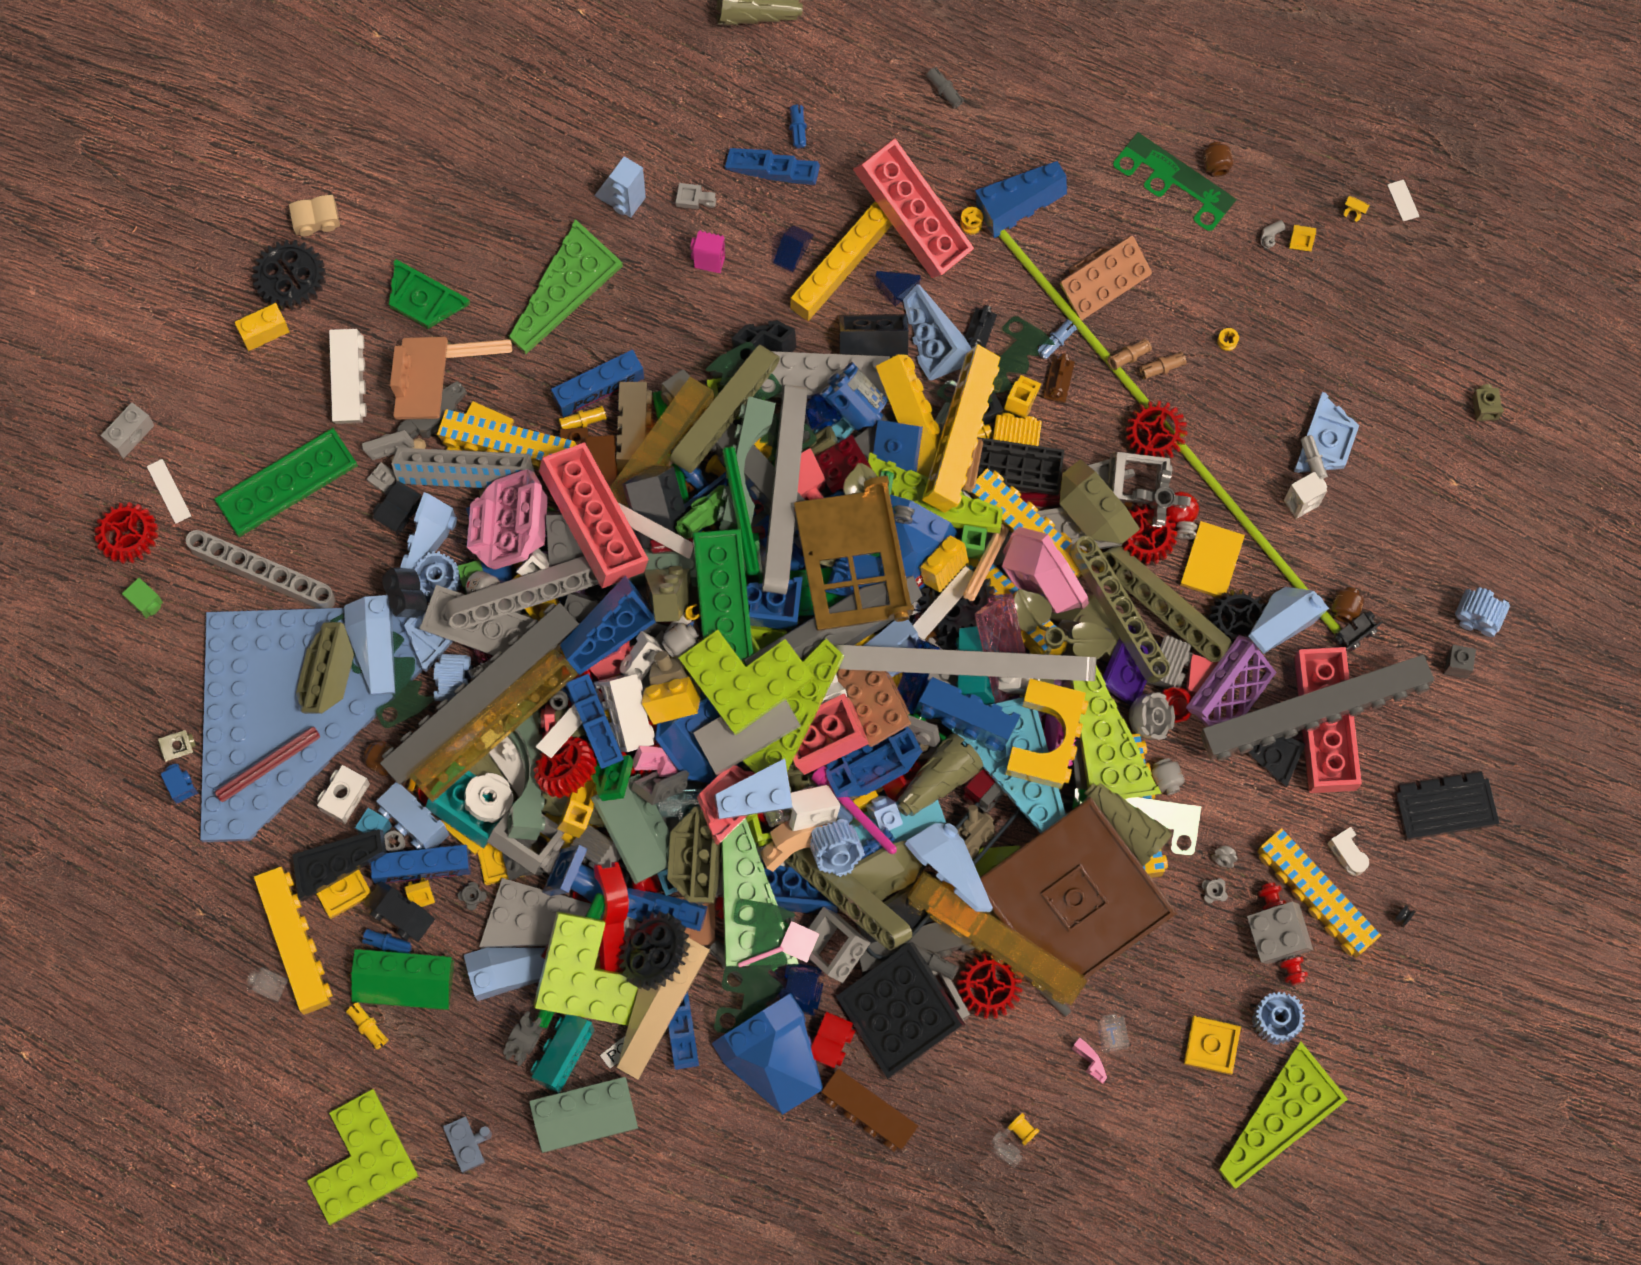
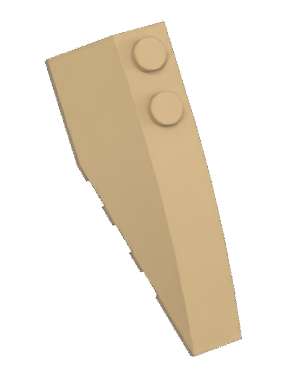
M690 938L685 940L690 943V946L684 949L685 952L689 953V956L682 958V961L686 964L683 966L679 965L680 974L675 972L672 974L674 981L666 979V986L658 985L657 990L652 988L649 991L643 988L638 989L617 1065L618 1069L638 1080L710 952L708 948Z

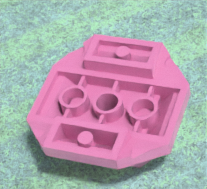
M526 469L495 480L485 489L480 498L477 497L470 504L467 548L476 554L489 568L496 570L527 560L530 553L544 545L548 496L543 491L542 485L533 471Z
M1018 527L1012 533L1003 550L1005 557L1002 567L1011 582L1018 589L1044 596L1051 604L1052 612L1054 613L1076 608L1084 609L1089 604L1088 596L1061 552L1055 547L1050 536L1042 532Z

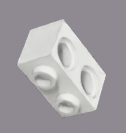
M1313 472L1291 485L1284 502L1297 519L1319 507L1327 492V485L1322 477H1318Z

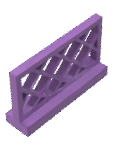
M1239 635L1186 708L1190 713L1197 715L1206 727L1245 715L1274 677L1276 671L1250 638ZM1254 655L1253 665H1248L1249 659ZM1260 668H1264L1267 672L1263 676V678L1259 680ZM1253 669L1252 681L1247 682V670ZM1240 673V683H1235V679ZM1246 686H1252V692L1246 698ZM1240 687L1239 699L1234 700V688ZM1227 691V701L1221 702L1222 696ZM1233 704H1239L1238 712L1233 716ZM1221 706H1226V717L1220 718ZM1214 709V719L1209 720L1208 716Z

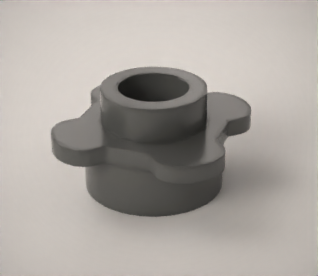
M470 882L463 891L458 893V899L466 903L468 910L473 911L481 901L487 899V894L478 888L476 882ZM471 894H474L475 897H474V898H470V895H471Z

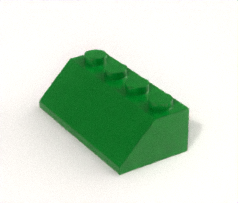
M355 949L352 966V1002L449 1010L455 962L452 957Z

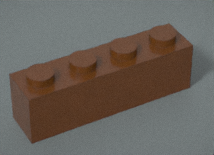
M614 435L586 437V446L616 501L619 503L616 441Z
M839 1068L821 1092V1096L824 1098L822 1101L832 1109H835V1107L839 1108L844 1112L842 1116L853 1124L856 1121L864 1126L862 1130L872 1138L878 1136L884 1141L883 1146L893 1153L896 1150L901 1153L918 1129L919 1125Z

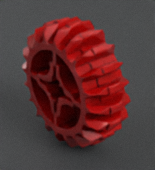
M1149 401V408L1147 409L1140 405L1139 407L1142 412L1139 414L1134 410L1132 413L1136 419L1128 418V423L1133 426H1128L1125 429L1126 432L1132 433L1126 436L1127 441H1133L1129 445L1130 449L1137 448L1135 454L1138 455L1144 452L1143 455L1146 456L1151 455L1165 458L1164 455L1168 454L1170 458H1173V449L1178 453L1181 451L1177 444L1185 445L1186 443L1180 437L1188 436L1187 431L1181 430L1187 427L1186 422H1180L1183 420L1184 415H1176L1178 408L1174 407L1170 410L1171 405L1168 402L1164 408H1162L1161 401H1157L1156 407H1153L1152 402ZM1160 415L1153 422H1143L1150 416ZM1167 417L1175 424V434H1171L1170 431L1164 428ZM1159 426H1161V427H1160V430H1161V432H1163V433H1161V434H1160V433H1157V434L1154 436V435H1153V432L1150 431V430H1152V429H1153V430H1157V428H1158ZM1139 429L1149 434L1147 446L1142 444L1138 438ZM1164 440L1169 442L1167 445L1161 448H1153L1156 447L1157 443Z
M119 502L118 509L110 506L111 512L109 514L107 512L102 513L105 519H97L100 527H96L94 531L98 534L95 536V541L99 543L98 549L103 551V555L106 558L111 556L113 562L119 559L121 564H125L127 559L134 564L135 557L143 560L142 554L144 552L146 554L151 553L148 547H156V543L153 540L158 538V534L155 532L158 530V525L154 523V516L149 515L148 509L142 510V506L139 504L134 507L131 502H128L126 507ZM138 520L144 524L143 535L136 531ZM128 530H130L131 533H129L128 535L125 533V536H123L122 533H128ZM111 531L116 535L114 546L109 541Z
M1143 504L1142 510L1137 505L1134 506L1133 511L1128 509L1134 521H1137L1140 530L1122 544L1123 550L1128 551L1130 556H1134L1140 562L1144 560L1146 566L1150 564L1151 560L1155 565L1158 564L1159 558L1164 561L1167 558V554L1173 552L1172 547L1177 543L1174 538L1177 537L1178 533L1173 530L1176 524L1169 523L1171 515L1166 516L1165 526L1159 528L1153 527L1148 522H1152L1154 509H1148L1147 504ZM1163 534L1164 543L1155 548V538ZM1136 545H1142L1145 549H1141Z
M570 736L552 758L545 753L540 754L541 759L536 761L537 767L534 768V778L541 790L552 798L557 796L560 799L564 795L569 798L572 792L578 793L579 788H585L584 784L587 781H592L590 776L596 773L594 768L598 765L596 762L597 757L589 743H586L579 737L573 738Z
M982 954V962H979L978 958L973 957L972 962L974 966L967 962L965 964L967 971L961 970L959 973L964 979L957 980V985L964 988L958 989L957 992L959 995H966L961 999L963 1003L969 1001L970 1004L966 1007L968 1011L973 1007L976 1008L974 1013L976 1017H978L980 1011L984 1012V1019H988L989 1012H992L993 1019L998 1018L997 1011H1000L1001 1015L1006 1016L1007 1010L1005 1007L1012 1011L1015 1008L1012 1002L1018 1003L1020 1000L1015 994L1022 993V988L1015 985L1021 984L1022 979L1013 978L1019 971L1018 969L1009 970L1013 965L1012 962H1009L1006 966L1003 965L1005 960L1003 956H1001L999 962L995 961V954H991L990 960H987L986 954ZM988 968L985 978L977 979L976 981L970 980L977 971ZM995 970L1005 976L1009 985H1005L1004 982L997 980ZM991 976L992 986L996 987V989L993 988L988 997L987 987L983 986V984L986 985ZM970 988H974V990L982 993L984 1003L979 1002L973 996ZM1009 993L1005 1000L991 1005L992 997L995 994Z

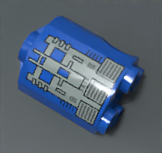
M853 362L849 363L840 375L838 373L833 374L827 381L829 385L820 393L854 430L876 425L878 420H881L883 417L881 410L888 400Z

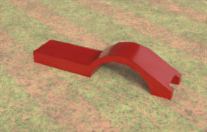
M615 861L611 862V867L602 869V865H594V872L605 898V912L602 919L605 921V927L599 947L600 969L621 972L624 970L619 965L624 961L619 959V956L624 954V951L620 949V946L625 945V940L623 939L625 937L624 921L629 911V898L619 862Z

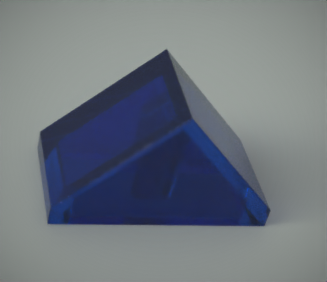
M795 225L783 234L773 263L794 272L814 235Z
M876 271L875 285L896 307L917 284L920 285L921 275Z

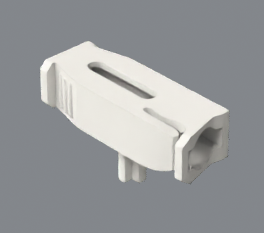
M497 713L477 726L473 731L477 734V738L482 739L490 757L499 767L503 777L517 793V797L520 798L525 782L523 762L515 745L505 734L503 715Z

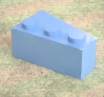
M623 157L594 196L612 206L620 215L625 214L631 218L646 198L643 167Z
M909 620L892 622L864 645L921 649L918 632ZM887 671L892 677L901 673Z

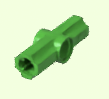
M719 485L707 496L694 501L691 504L692 509L677 521L676 530L685 539L692 538L693 533H697L703 527L718 521L720 506L724 507L725 500L721 499L724 485Z

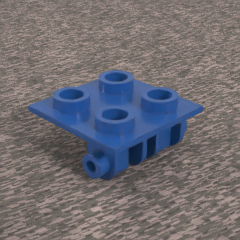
M867 554L852 556L857 580L879 577L882 568L880 557ZM847 557L836 559L828 584L852 581ZM876 583L858 585V588L861 589L862 587L874 585ZM853 586L825 590V592L848 597L854 593Z

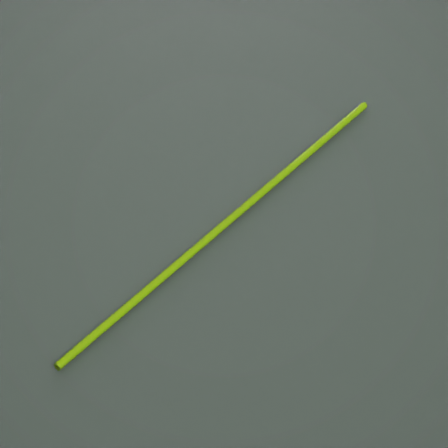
M1002 230L1000 232L1001 235H999L1001 240L1110 368L1107 361L1108 357L1111 356L1006 230ZM1121 367L1117 370L1111 369L1140 405H1143L1145 409L1149 408V400ZM1153 415L1151 418L1155 421L1157 416L1160 415ZM1165 420L1164 428L1170 431L1171 434H1175L1174 429ZM1177 444L1183 456L1295 588L1309 590L1186 444ZM1327 611L1320 617L1334 635L1342 629Z

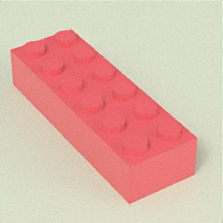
M896 139L885 143L853 169L931 278L944 274L974 249Z
M585 442L543 457L539 473L601 588L620 582L625 575L627 578H631L644 573L649 559Z
M1346 647L1301 649L1294 657L1298 696L1349 680ZM1350 714L1342 716L1340 721L1329 724L1328 721L1321 723L1319 728L1307 732L1306 729H1303V741L1306 744L1304 750L1309 793L1357 791L1362 782L1354 716L1351 717Z

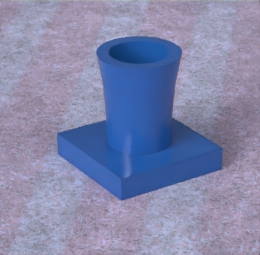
M576 845L560 850L543 893L555 896L569 893L570 889H572L591 903L597 893L603 894V890L595 878L594 870L581 864L587 848Z

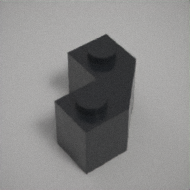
M778 320L768 321V325L754 326V324L744 325L731 338L733 358L743 363L759 345L773 352H793L797 348L795 328Z
M381 881L363 904L371 910L368 914L378 922L383 919L391 923L398 929L396 934L406 941L410 938L419 942L435 920L433 916L418 904L403 897L399 891Z

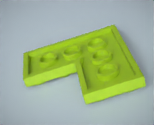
M716 630L679 657L681 663L735 736L814 680V676L786 639L747 667H745L719 630Z
M556 912L533 1005L534 1008L629 1025L638 988L627 982V978L622 973L594 968L605 921Z
M374 1089L329 1113L351 1157L307 1180L330 1226L419 1177Z

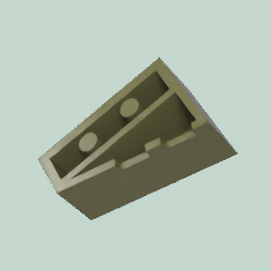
M673 566L669 569L645 570L646 597L649 599V605L651 606L655 622L679 621L693 595L690 568L683 569L681 566Z

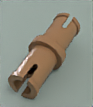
M1142 339L1132 346L1127 345L1123 347L1121 352L1108 357L1107 361L1110 368L1117 370L1127 363H1134L1138 357L1151 352V344L1148 340Z
M1182 351L1166 358L1162 356L1157 358L1155 362L1140 366L1139 371L1144 380L1158 374L1165 375L1169 373V370L1185 366L1186 358Z

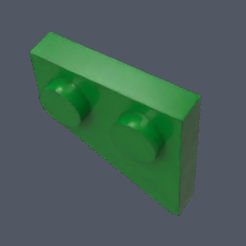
M630 755L623 756V761L601 769L598 760H596L598 765L594 768L596 773L592 775V778L596 785L597 794L602 801L624 799L634 763Z

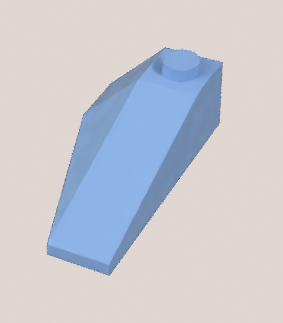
M917 284L903 299L908 322L912 325L914 337H912L913 343L917 345L919 356H917L918 363L927 378L934 380L961 369L966 353L972 348L961 332L925 290Z
M423 493L414 518L416 532L410 535L408 539V551L410 552L409 555H404L400 568L414 569V566H417L416 562H420V558L424 559L423 556H426L428 552L432 554L433 551H437L448 537L450 530H454L457 517H455L452 507L428 493Z
M1284 587L1269 598L1267 606L1263 609L1260 618L1256 621L1248 636L1264 654L1313 625L1329 607L1313 590Z
M389 596L363 597L345 605V629L371 695L395 693L393 619L389 606Z
M935 823L906 841L905 845L924 866L929 863L938 871L936 877L941 881L944 880L955 887L954 893L976 912H990L993 909L965 842L959 836L955 826L949 823Z

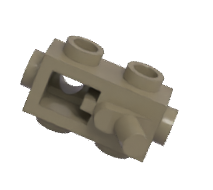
M970 805L968 807L969 818L958 829V834L964 840L971 859L974 860L978 856L979 848L984 842H990L993 839L996 828L993 825L994 820L986 812L981 814L978 812L976 805Z

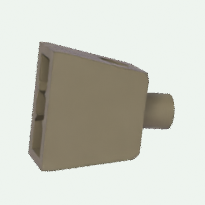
M661 651L654 656L656 662L652 663L649 675L651 685L689 677L699 696L701 695L700 687L678 657L670 658L666 651Z

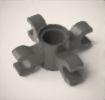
M1168 470L1158 472L1157 490L1153 492L1144 489L1133 491L1132 500L1149 502L1150 507L1154 509L1153 527L1161 528L1165 526L1167 507L1175 506L1184 509L1190 507L1191 497L1176 496L1173 490L1169 488L1171 471ZM1159 493L1164 495L1166 499L1165 504H1161L1158 501Z
M529 1011L523 1015L520 1024L518 1023L514 1027L503 1050L507 1060L512 1055H515L514 1060L518 1061L517 1066H521L526 1060L527 1054L529 1055L532 1052L543 1029L539 1026L541 1018L538 1017L533 1023V1018L529 1017Z

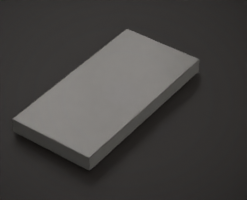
M784 700L736 736L722 717L695 731L694 735L715 774L719 775L801 727L787 700Z

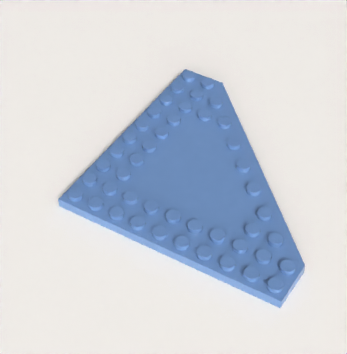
M345 609L206 612L201 804L202 842L251 841L257 835V832L266 823H269L290 799H293L315 775L317 776L330 763L329 761L354 739L353 737L362 728H365L386 705H389L401 693V690L410 681L412 682L423 671L404 626L410 618L395 617L392 613L395 693L371 695L352 647L354 657L343 699L322 714H304L301 712L296 691L307 648L315 635L321 630L320 627L323 623L341 622L345 626ZM314 726L319 732L320 738L226 801L221 802L215 795V790L310 727Z

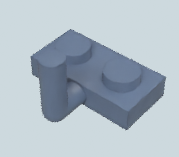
M467 1117L443 1126L462 1173L485 1163L478 1144L492 1137V1132L488 1127H482L480 1133L474 1135Z

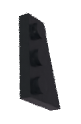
M1284 736L1275 739L1276 742L1268 746H1262V744L1253 746L1254 749L1247 752V754L1287 788L1306 744L1293 738L1284 739Z

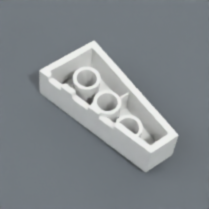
M358 329L329 330L332 421L335 424L363 423V417L367 416L366 403H363V394H366L365 380H363V371H365V359L363 358L364 336Z

